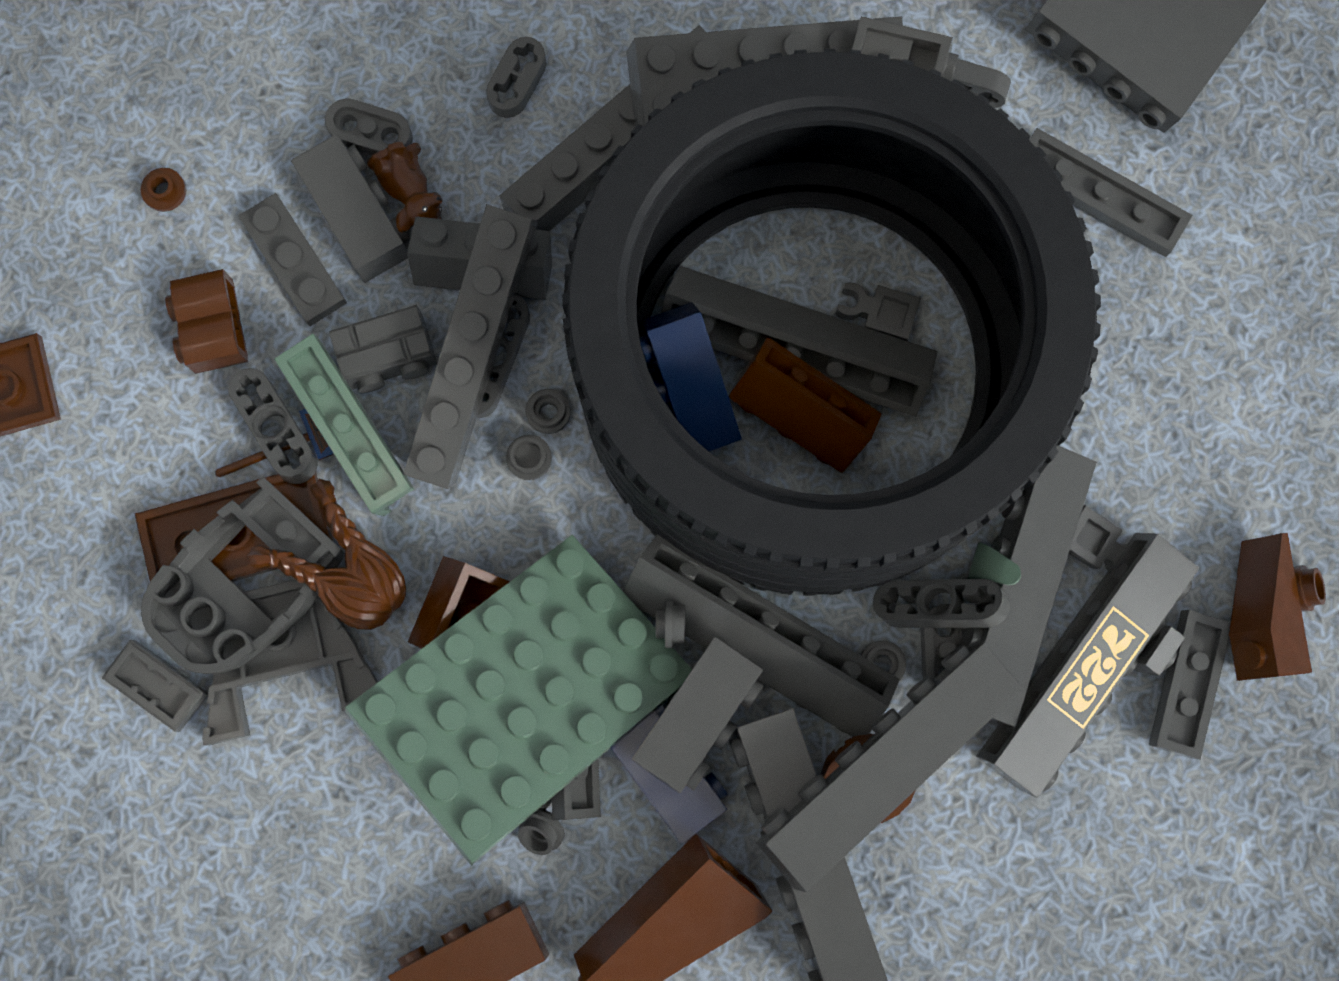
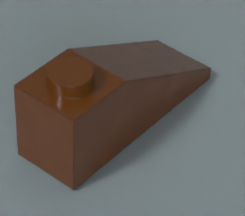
M1280 533L1241 542L1229 631L1237 681L1312 673L1288 533Z

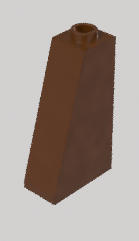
M695 834L574 954L580 973L578 981H663L764 920L773 911L759 886L698 834Z

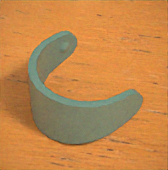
M978 542L967 579H989L1004 585H1014L1021 579V570L1016 563L998 551Z

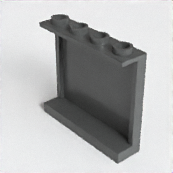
M1047 0L1025 30L1033 36L1038 45L1047 50L1054 51L1066 60L1069 67L1075 73L1087 76L1103 88L1104 93L1111 100L1123 103L1136 113L1144 125L1152 129H1159L1165 133L1182 119L1267 0Z

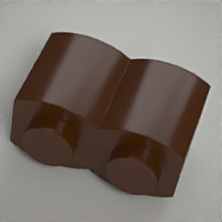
M221 269L170 281L171 295L165 297V303L171 320L178 323V337L173 338V348L179 363H184L191 371L198 374L248 362V353L240 321L233 279L227 272Z

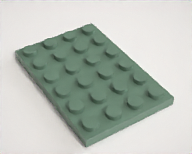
M571 535L347 705L345 713L472 866L671 698L682 686L692 668L674 648H665V639H656V628L579 541Z

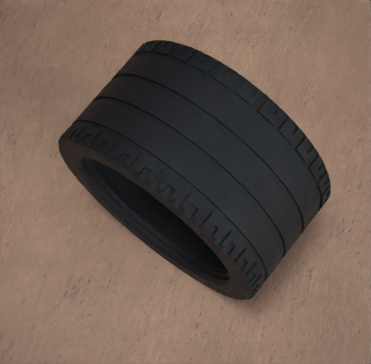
M804 49L795 50L794 54L785 56L780 52L770 54L769 59L757 62L753 59L741 62V67L733 70L730 67H726L718 71V76L708 81L700 79L693 83L692 89L688 92H678L671 97V103L663 110L656 108L648 115V122L644 126L638 124L630 132L631 139L624 147L618 146L613 152V162L610 166L602 168L598 175L599 182L593 191H589L585 199L586 211L585 213H579L576 221L577 229L568 249L571 264L565 265L564 294H562V306L564 314H566V318L563 319L567 355L590 437L600 463L605 468L606 475L624 503L630 504L633 508V514L651 530L654 536L660 535L687 556L715 571L727 575L742 585H744V582L756 584L755 589L762 591L770 590L792 595L793 591H802L803 596H814L815 594L835 595L841 594L843 590L847 589L855 592L883 585L897 577L902 578L928 565L1003 512L1023 495L1022 491L1024 489L1026 490L1041 476L1040 474L1059 452L1056 446L1063 443L1069 436L1074 419L1081 412L1084 404L1080 398L1089 390L1092 381L1090 377L1092 364L1096 362L1098 349L1094 347V341L1100 336L1101 324L1097 323V310L1101 307V295L1095 293V286L1099 282L1098 270L1092 269L1090 257L1094 251L1092 243L1085 241L1084 232L1087 229L1083 218H1078L1073 208V204L1076 201L1070 191L1064 190L1061 184L1064 179L1058 170L1051 169L1045 160L1047 155L1041 147H1035L1029 141L1030 135L1023 128L1018 129L1008 120L1009 115L1001 108L996 110L989 105V99L981 94L976 96L963 88L964 84L956 79L950 81L941 77L942 73L934 69L930 71L913 66L914 62L905 59L902 62L889 59L890 55L878 53L877 57L861 54V50L849 49L848 53L836 52V49H824L823 52L807 53V50ZM789 208H821L855 214L896 232L912 243L929 258L953 289L964 311L974 348L976 373L970 415L964 432L950 458L906 482L880 490L841 495L802 493L775 487L751 478L725 464L688 434L673 416L658 393L648 371L639 339L640 336L645 335L640 321L651 317L661 292L680 264L710 237L735 223L766 212Z

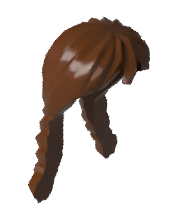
M319 478L316 484L311 485L310 490L312 495L320 502L319 505L323 512L324 521L330 528L332 536L345 550V567L326 569L318 563H310L306 559L296 556L293 552L269 549L261 545L251 548L250 553L247 555L249 565L256 569L267 566L278 568L286 576H292L299 583H305L311 590L316 591L328 612L345 625L356 629H375L382 626L391 617L392 613L401 607L406 596L404 576L396 562L384 550L367 541L365 536L357 530L355 523L347 518L344 509L337 504L334 495L335 488L332 483Z

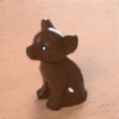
M395 142L389 144L387 148L372 155L367 160L368 168L374 171L384 190L390 196L405 204L396 217V227L401 233L414 226L415 217L442 219L440 216L443 199L437 192H427V178L418 163V155L421 152V147L418 143L404 147L402 142Z

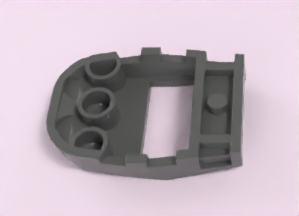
M264 477L256 482L261 489L240 505L233 500L216 512L219 516L200 531L193 529L180 542L183 548L169 566L163 565L148 584L147 590L143 595L141 617L146 632L167 655L186 670L201 674H219L241 667L302 618L318 597L317 592L311 590L304 583L299 593L271 619L211 561L232 541L245 525L270 549L293 552L296 556L306 559L310 563H318L326 569L338 567L345 557V553Z

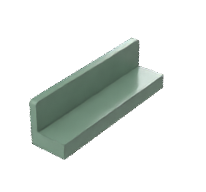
M311 334L274 358L370 512L386 516L392 512L389 506L413 491L414 487L407 476L403 475L404 471L320 339L316 335Z

